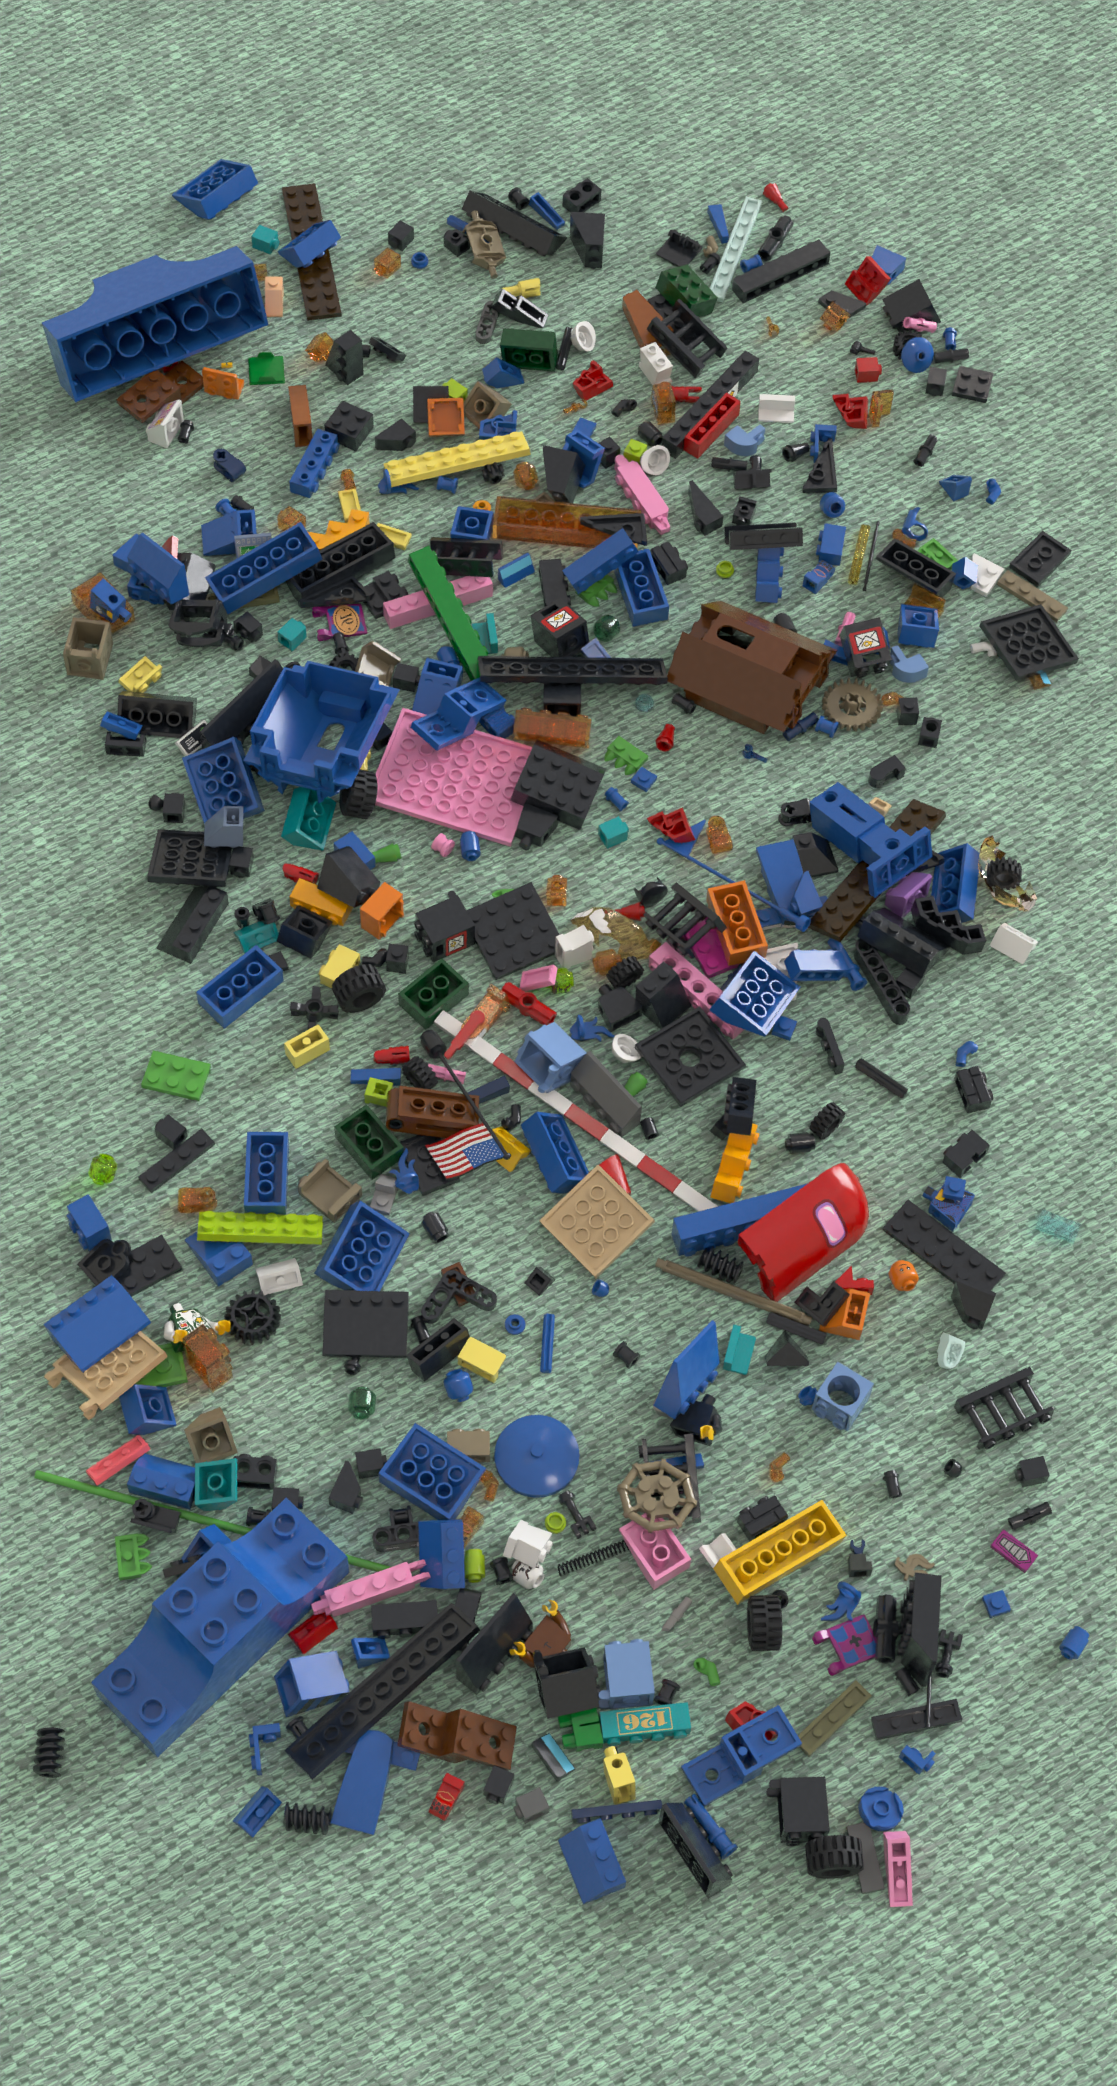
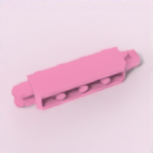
M617 455L614 466L616 470L615 480L624 489L626 498L631 499L634 510L644 513L645 524L650 529L655 528L660 535L669 532V508L638 462H628L624 455Z
M422 1559L410 1564L404 1562L324 1591L325 1594L320 1596V1601L311 1604L313 1613L318 1615L325 1612L326 1615L332 1614L333 1617L410 1591L415 1588V1584L430 1578L429 1572L413 1577L411 1574L412 1571L423 1568L426 1565L425 1560Z

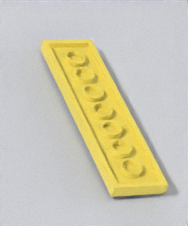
M521 431L512 432L504 436H495L487 440H477L474 443L460 444L452 448H443L435 452H425L418 456H408L405 459L391 460L383 464L384 469L389 471L391 487L493 464L494 462L498 463L528 456L531 453Z

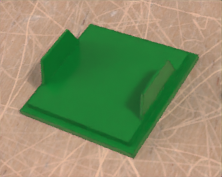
M259 352L257 357L248 358L250 385L285 383L283 356H274L272 352Z

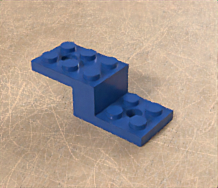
M479 677L445 693L437 711L413 721L410 728L438 751L473 734L480 717L503 707L507 700L489 684L480 682Z
M777 1705L721 1737L718 1746L682 1765L681 1769L700 1802L705 1807L761 1775L763 1767L802 1746V1742L781 1707ZM767 1731H774L777 1734V1739L775 1741H768L765 1738V1733ZM707 1771H715L718 1774V1778L715 1781L708 1780L705 1776Z

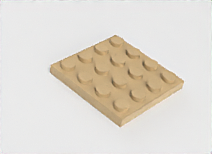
M599 1165L588 1173L539 1220L595 1278L600 1276L655 1223V1220Z

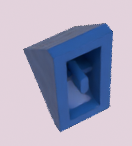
M952 475L940 480L939 483L954 502L969 495L972 478L971 476Z
M351 1639V1647L358 1669L385 1661L390 1657L385 1639Z

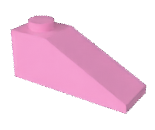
M906 1831L883 1832L884 1859L890 1907L913 1906L910 1837Z

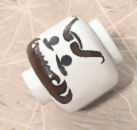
M516 1560L512 1566L513 1580L525 1589L537 1588L544 1579V1569L539 1563L535 1569L519 1560Z

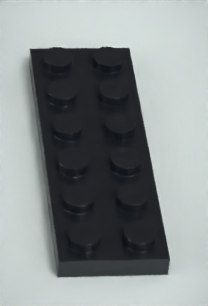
M907 1200L883 1227L884 1232L953 1284H955L958 1277L992 1291L1006 1274L1005 1271L910 1200Z

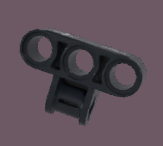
M408 1505L406 1508L396 1510L389 1508L391 1526L380 1527L373 1532L374 1548L379 1552H389L419 1547L418 1522H413L411 1506ZM401 1534L409 1535V1538L406 1540H401L398 1537ZM379 1537H386L388 1539L385 1543L377 1541Z

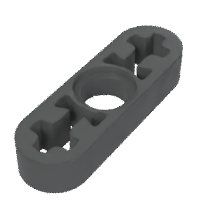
M493 301L485 303L476 329V341L480 344H487L491 341L499 317V312L494 309L492 315L489 314ZM489 320L492 324L485 325L483 322ZM484 330H485V331H486V335H484V337H481V336L483 335Z

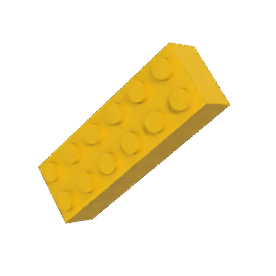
M821 1500L719 1559L713 1569L738 1605L750 1596L757 1594L838 1546L847 1535L826 1504Z

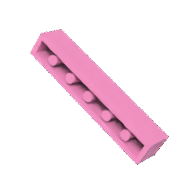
M465 576L450 581L455 589L454 594L457 598H460L463 606L493 596V583L490 577ZM423 590L383 603L384 617L390 629L435 615Z

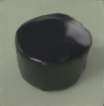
M656 877L657 882H648L639 891L634 888L635 894L642 906L652 907L666 896L668 888L658 877Z

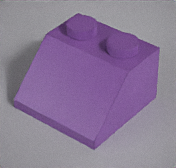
M912 872L908 877H903L895 888L892 887L887 891L884 905L898 916L905 917L911 911L916 898L928 896L932 876L926 873Z

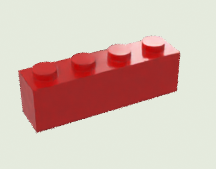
M725 393L685 436L683 450L698 459L739 416L741 401Z

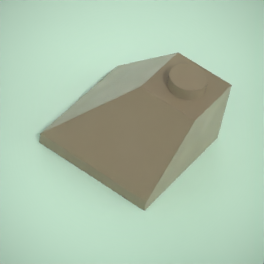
M477 381L463 403L464 416L480 429V422L482 420L493 419L498 415L505 416L512 404L497 391Z
M221 1407L200 1414L184 1430L195 1463L218 1461L238 1453Z

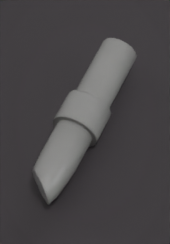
M685 1597L680 1605L670 1614L671 1616L662 1627V1631H670L676 1622L683 1617L684 1612L692 1604L690 1598Z

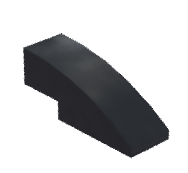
M505 289L496 294L491 306L495 311L514 321L538 328H544L548 318L546 312L521 295L516 298Z

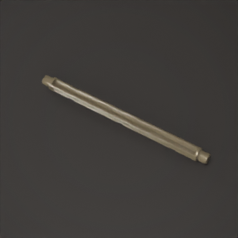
M660 1258L657 1259L655 1267L662 1269L664 1272L808 1326L811 1324L812 1317L805 1315L804 1312L667 1259L666 1261Z

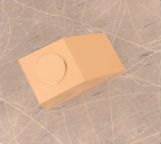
M265 277L266 316L283 317V277Z

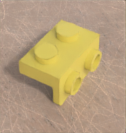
M144 656L119 679V683L128 692L144 693L152 681L155 683L162 675V666L160 664L156 666Z

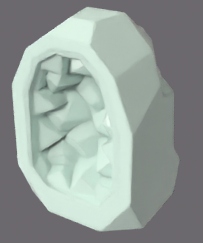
M943 1332L937 1349L938 1365L945 1369L955 1367L964 1352L965 1341Z

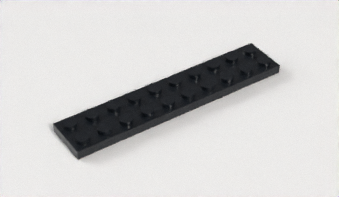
M478 656L477 661L480 682L661 685L667 684L668 678L663 658Z
M451 1603L284 1751L313 1780L481 1630L478 1625Z

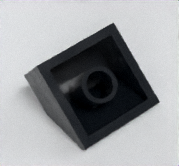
M298 905L281 924L277 942L311 959L321 947L333 921Z

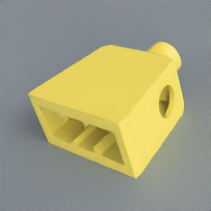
M615 1746L606 1748L604 1750L605 1758L603 1759L604 1774L614 1805L635 1800V1779L626 1754L618 1753Z

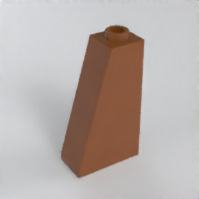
M638 290L627 293L623 297L622 309L639 347L642 348L654 342L657 343L659 348L662 347L647 330V327L656 316L661 321L664 319ZM670 325L667 326L672 332L674 331Z
M306 385L288 386L295 447H305L310 444L313 438Z

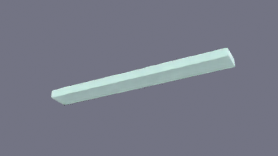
M747 196L744 200L710 286L712 292L718 297L717 301L723 302L761 208L762 200Z

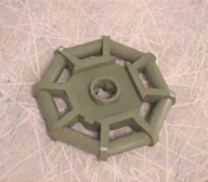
M666 1459L641 1464L634 1463L622 1483L617 1485V1491L620 1494L624 1511L623 1516L648 1530V1533L681 1528L688 1514L697 1506V1500L694 1498L690 1482L691 1476L666 1462ZM659 1470L658 1475L645 1476V1474L643 1473L646 1471ZM664 1471L679 1480L673 1482L670 1477L663 1475ZM637 1476L640 1479L637 1487H629ZM682 1485L686 1497L685 1499L679 1497L677 1489ZM659 1493L662 1496L659 1501H656V1498H652L651 1495ZM629 1495L635 1498L636 1505L634 1507H631ZM677 1505L684 1506L677 1516L673 1514V1510ZM640 1511L641 1513L645 1512L648 1514L647 1516L650 1518V1521L637 1514V1512ZM668 1517L669 1519L666 1521L654 1522L655 1519Z

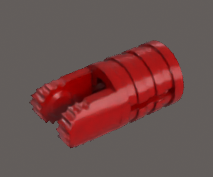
M670 386V402L695 403L700 397L688 395L689 393L701 392L702 387Z
M286 863L282 868L284 876L293 880L294 883H297L300 878L316 884L319 878V873L301 866L298 867Z
M409 1046L376 1050L373 1060L377 1064L390 1063V1065L407 1063L410 1060Z

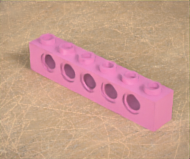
M667 942L649 956L648 966L651 971L655 970L663 961L673 967L672 969L679 975L693 1008L696 1009L700 1006L725 1036H729L734 1040L744 1031L742 1028L725 1023L709 1010L712 1005L708 1003H714L723 991Z

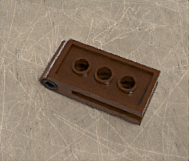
M399 1086V1088L391 1089L387 1093L386 1127L391 1131L447 1138L463 1129L479 1124L478 1115L462 1093ZM469 1095L479 1109V1096Z

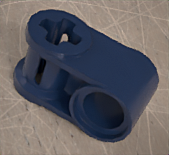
M220 448L214 451V468L230 482L233 483L246 472L243 462L230 454L226 449Z

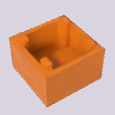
M463 398L427 399L429 437L465 435Z
M384 882L360 908L361 928L379 940L382 937L385 938L386 932L400 917H404L403 894Z

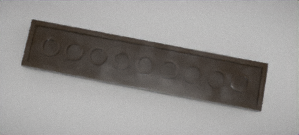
M316 184L282 187L291 240H293L313 224L323 222ZM328 248L324 251L325 254L323 256L315 257L312 260L313 263L308 267H297L307 321L342 317Z
M913 799L889 828L895 832L901 829L911 837L916 831L927 827L932 834L946 818V812ZM862 860L855 866L826 900L820 911L814 914L811 918L809 929L841 942L880 895L874 898L869 894L867 867L869 865Z

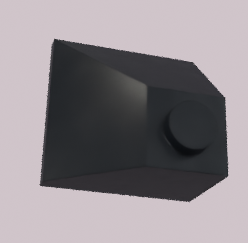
M812 832L793 835L792 839L799 855L803 874L809 871L812 878L838 873L839 870L827 839Z
M957 1277L951 1299L962 1322L972 1329L979 1328L982 1330L996 1293Z

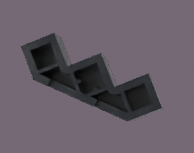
M934 896L916 898L914 900L911 913L915 926L962 955L982 952L987 940L981 924L963 927L958 910L939 913Z

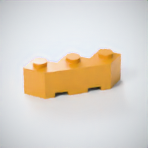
M351 509L347 523L329 520L326 534L308 532V534L320 551L370 524L369 512Z
M752 1123L751 1136L729 1133L710 1198L734 1203L736 1197H741L743 1186H740L744 1172L749 1171L751 1149L753 1144L757 1145L760 1133H756L758 1125Z

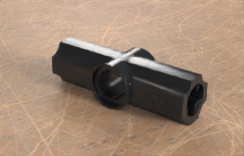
M789 216L780 217L775 226L769 230L768 237L758 250V255L762 260H771L776 251L782 247L784 239L794 225Z
M887 1594L877 1597L876 1618L873 1623V1637H876L875 1660L884 1664L895 1661L896 1639L899 1634V1621L896 1620L897 1598Z

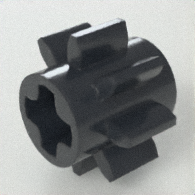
M496 462L487 464L482 469L484 481H489L491 484L501 482L502 477L505 476L502 464L497 465Z

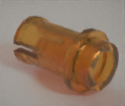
M344 469L340 475L344 482L345 490L356 488L354 482L355 475L351 469Z

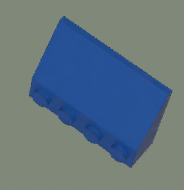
M220 159L174 192L172 197L198 217L209 220L214 218L221 210L228 208V205L233 201L239 200L241 195L251 191L258 184L251 165Z
M235 737L182 758L204 824L224 806H243V819L265 811L250 766L243 761L246 755L242 743Z
M753 951L709 1010L725 1023L765 1037L801 987L791 981L790 978L761 955Z
M358 1201L350 1205L314 1274L342 1290L380 1291L410 1233L362 1201Z
M111 1275L43 1325L55 1344L83 1373L148 1326L151 1321L124 1287Z
M712 1320L673 1361L653 1406L673 1419L680 1413L684 1414L690 1405L689 1403L693 1404L697 1400L699 1392L704 1393L709 1385L708 1382L713 1383L718 1375L716 1370L720 1362L716 1322Z
M415 1423L378 1474L381 1484L437 1520H455L470 1498L486 1468Z

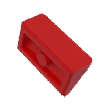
M323 1612L318 1615H312L292 1630L288 1636L302 1654H305L337 1630L338 1626L330 1615H326Z

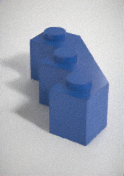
M784 547L758 549L756 602L777 603L778 598H781L782 587H779V577L783 576V566H780V556L783 557Z

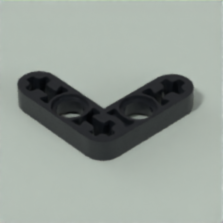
M449 1270L443 1275L423 1305L421 1318L428 1324L437 1322L454 1295L484 1311H491L496 1307L497 1296L492 1290L455 1270ZM456 1278V1283H448L449 1279ZM471 1286L475 1288L476 1292L468 1295L464 1292V1289ZM438 1293H445L447 1299L438 1301L435 1296ZM488 1297H490L491 1302L485 1304L484 1299H488ZM434 1304L436 1306L434 1315L427 1316V1312L432 1310Z

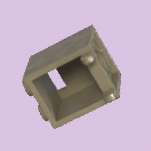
M73 617L63 652L67 675L104 680L113 647L110 622ZM85 643L100 645L99 649L84 648Z

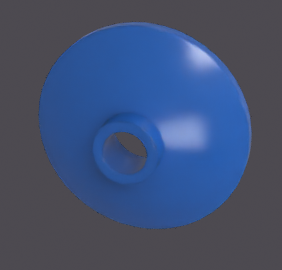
M921 337L910 339L904 345L901 353L904 367L913 373H921L928 369L934 357L931 343Z

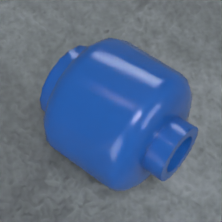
M829 492L822 496L820 509L826 516L837 518L843 514L845 502L837 493Z
M462 1369L448 1372L446 1374L447 1377L443 1381L448 1397L452 1400H457V1402L469 1399V1395L474 1390L469 1373L462 1371Z

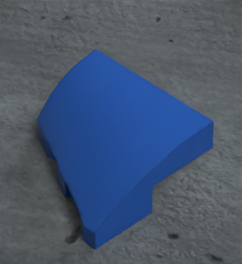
M513 410L512 414L503 417L498 415L493 419L482 420L480 422L479 440H487L495 436H504L516 432L517 410Z

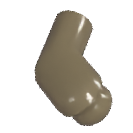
M713 236L706 238L708 246L707 249H703V253L707 258L710 253H716L719 249Z

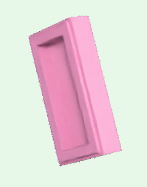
M553 964L523 971L519 988L525 992L555 985L558 968Z

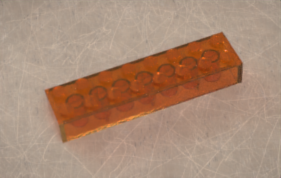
M497 496L493 521V538L595 548L612 535L580 525V517L641 513V510Z

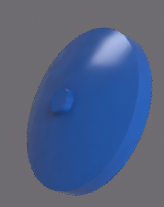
M544 1415L524 1416L510 1423L500 1434L496 1442L494 1454L496 1470L501 1480L518 1494L533 1498L551 1496L563 1490L574 1478L579 1465L578 1443L570 1429L557 1419Z

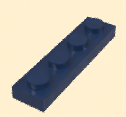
M652 1800L572 1809L571 1817L572 1819H577V1823L591 1822L590 1817L599 1816L603 1821L611 1820L613 1815L621 1814L622 1818L635 1817V1812L644 1811V1816L658 1814L657 1810H660L662 1807V1801Z

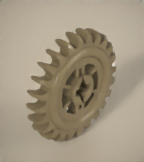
M848 678L847 684L843 682V679H840V686L834 682L833 689L829 686L828 692H824V697L822 698L824 715L828 716L829 721L838 722L840 729L846 727L847 731H850L851 728L854 731H857L858 728L865 730V726L870 728L881 717V712L883 711V700H880L881 694L876 695L877 688L870 691L871 683L864 687L865 680L859 685L857 678L854 683H851L850 678Z

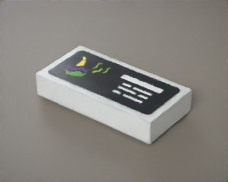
M202 720L175 742L184 756L193 754L202 746L200 731L207 725L205 720Z

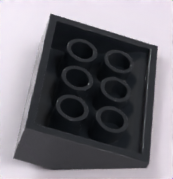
M885 907L873 910L864 919L857 935L858 938L922 977L950 949L946 944L918 929L915 925Z
M325 1290L322 1356L407 1358L409 1292Z
M513 1593L456 1659V1679L476 1695L480 1691L484 1692L490 1686L492 1676L494 1674L499 1675L505 1667L504 1662L508 1658L512 1659L515 1656L510 1654V1649L518 1651V1647L514 1642H526L533 1633V1622L517 1595Z
M682 1802L665 1803L661 1807L658 1822L709 1899L731 1885L733 1874L726 1864L723 1865L719 1860L720 1854L716 1847L709 1845L706 1840L707 1834L703 1827H698L694 1822L695 1816L689 1807L685 1808Z

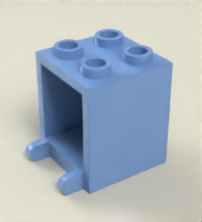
M553 1022L547 1026H541L534 1032L530 1031L525 1036V1042L517 1051L518 1056L514 1062L539 1085L538 1091L540 1093H549L570 1082L571 1072L586 1055V1052Z
M642 1639L631 1640L630 1643L623 1644L620 1641L609 1642L608 1645L604 1646L603 1654L606 1690L599 1692L598 1708L618 1709L653 1705L655 1691L649 1641L643 1642Z

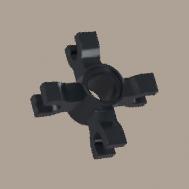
M313 986L312 998L306 1004L291 1002L290 1004L291 1016L302 1015L306 1016L309 1020L308 1030L316 1026L317 1022L321 1021L323 1017L338 1020V1005L323 1006L321 1002V987ZM313 1009L318 1010L317 1012H311Z

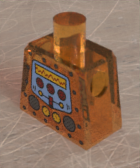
M661 382L654 384L650 399L657 424L675 422L676 402L671 383Z

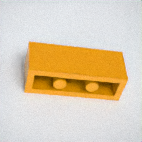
M299 878L289 896L290 906L295 909L300 905L333 921L332 925L344 926L353 907L317 889L318 885Z

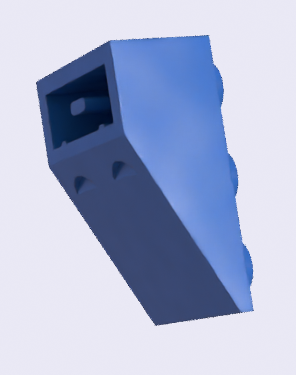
M255 509L234 511L201 525L203 556L236 554L234 536L257 534Z
M427 658L421 672L412 711L425 715L437 711L443 695L461 686L463 666Z

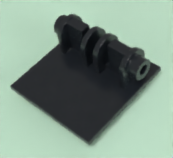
M674 229L669 231L668 236L670 237L655 255L680 267L689 265L703 247L698 241L691 239L689 236L686 237L685 234L681 235V233Z

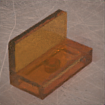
M892 389L872 391L869 409L872 428L879 427L881 415L890 414L894 395Z
M914 584L911 595L904 604L935 608L938 611L939 619L944 613L946 600Z

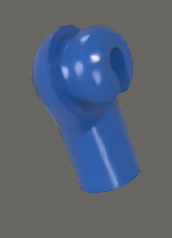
M991 478L986 482L990 493L986 498V502L993 505L1000 496L1001 489L996 480Z
M967 1041L957 1049L956 1066H966V1056L969 1053L974 1054V1052H977V1044L973 1041Z

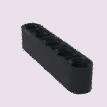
M862 939L857 940L853 955L891 1021L896 1025L905 1024L910 1013L908 1001L876 948Z

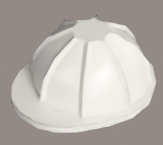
M580 322L573 328L570 337L572 345L580 351H591L594 348L596 334L589 322Z
M661 445L649 448L641 457L642 470L651 475L662 474L669 466L670 453L667 448Z
M625 1034L615 1035L612 1041V1054L617 1060L622 1063H630L641 1058L635 1049L636 1040Z

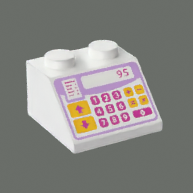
M181 400L165 404L160 411H157L155 419L146 428L149 442L168 448L181 429L180 424L184 421Z

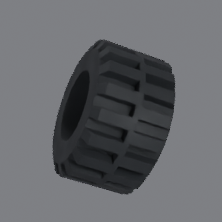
M359 770L352 786L348 789L340 790L339 806L343 816L361 819L369 818L374 809L378 791L377 777L374 772Z
M364 964L350 968L340 974L332 983V991L342 1011L355 1013L366 1010L378 1003L385 995L386 986L376 967Z
M753 1595L748 1599L747 1631L749 1646L752 1651L780 1650L782 1645V1610L777 1595Z
M831 1835L815 1838L805 1844L807 1873L813 1877L824 1879L843 1878L856 1875L864 1870L862 1841L859 1838L849 1835Z

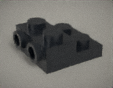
M388 570L373 577V582L364 586L372 594V600L363 603L373 617L377 619L384 616V602L406 596L408 592L404 586H399L396 574L391 575Z

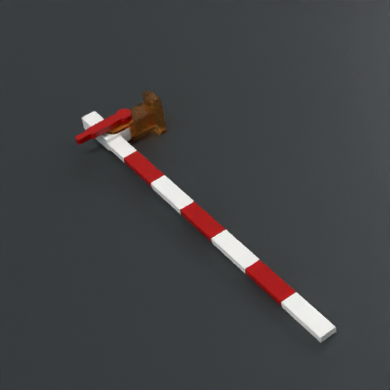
M493 984L489 985L486 989L487 994L463 1024L444 1010L435 1019V1025L454 1038L451 1041L452 1045L444 1053L446 1059H451L455 1052L464 1045L699 1212L718 1207L557 1091L540 1093L538 1091L539 1085L512 1059L482 1039L503 1012L506 1013L510 1009L507 994Z

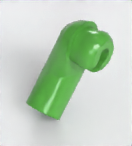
M705 1658L695 1659L693 1663L694 1668L708 1676L710 1686L719 1685L720 1679L716 1665Z

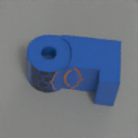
M821 560L811 572L808 571L804 575L802 586L816 595L833 576L835 567ZM809 583H813L815 588L811 587Z

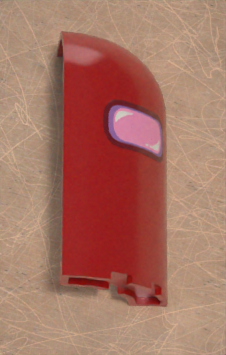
M846 1163L837 1164L824 1171L739 1234L737 1243L748 1256L751 1263L758 1265L760 1272L757 1275L760 1280L761 1290L770 1300L775 1302L781 1300L854 1245L863 1236L868 1225L869 1207L859 1178Z

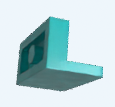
M487 613L486 622L474 623L472 628L477 630L480 636L479 641L482 646L486 647L488 654L498 653V639L494 613Z
M260 921L233 932L235 937L238 938L244 954L255 945L262 948L276 942L279 935L275 922L265 925Z
M733 1324L723 1370L747 1375L756 1337L740 1333L742 1326Z

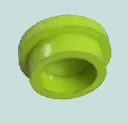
M721 561L716 567V573L721 578H729L734 574V567L729 561Z
M550 1513L545 1519V1527L553 1534L561 1533L566 1527V1519L561 1513Z

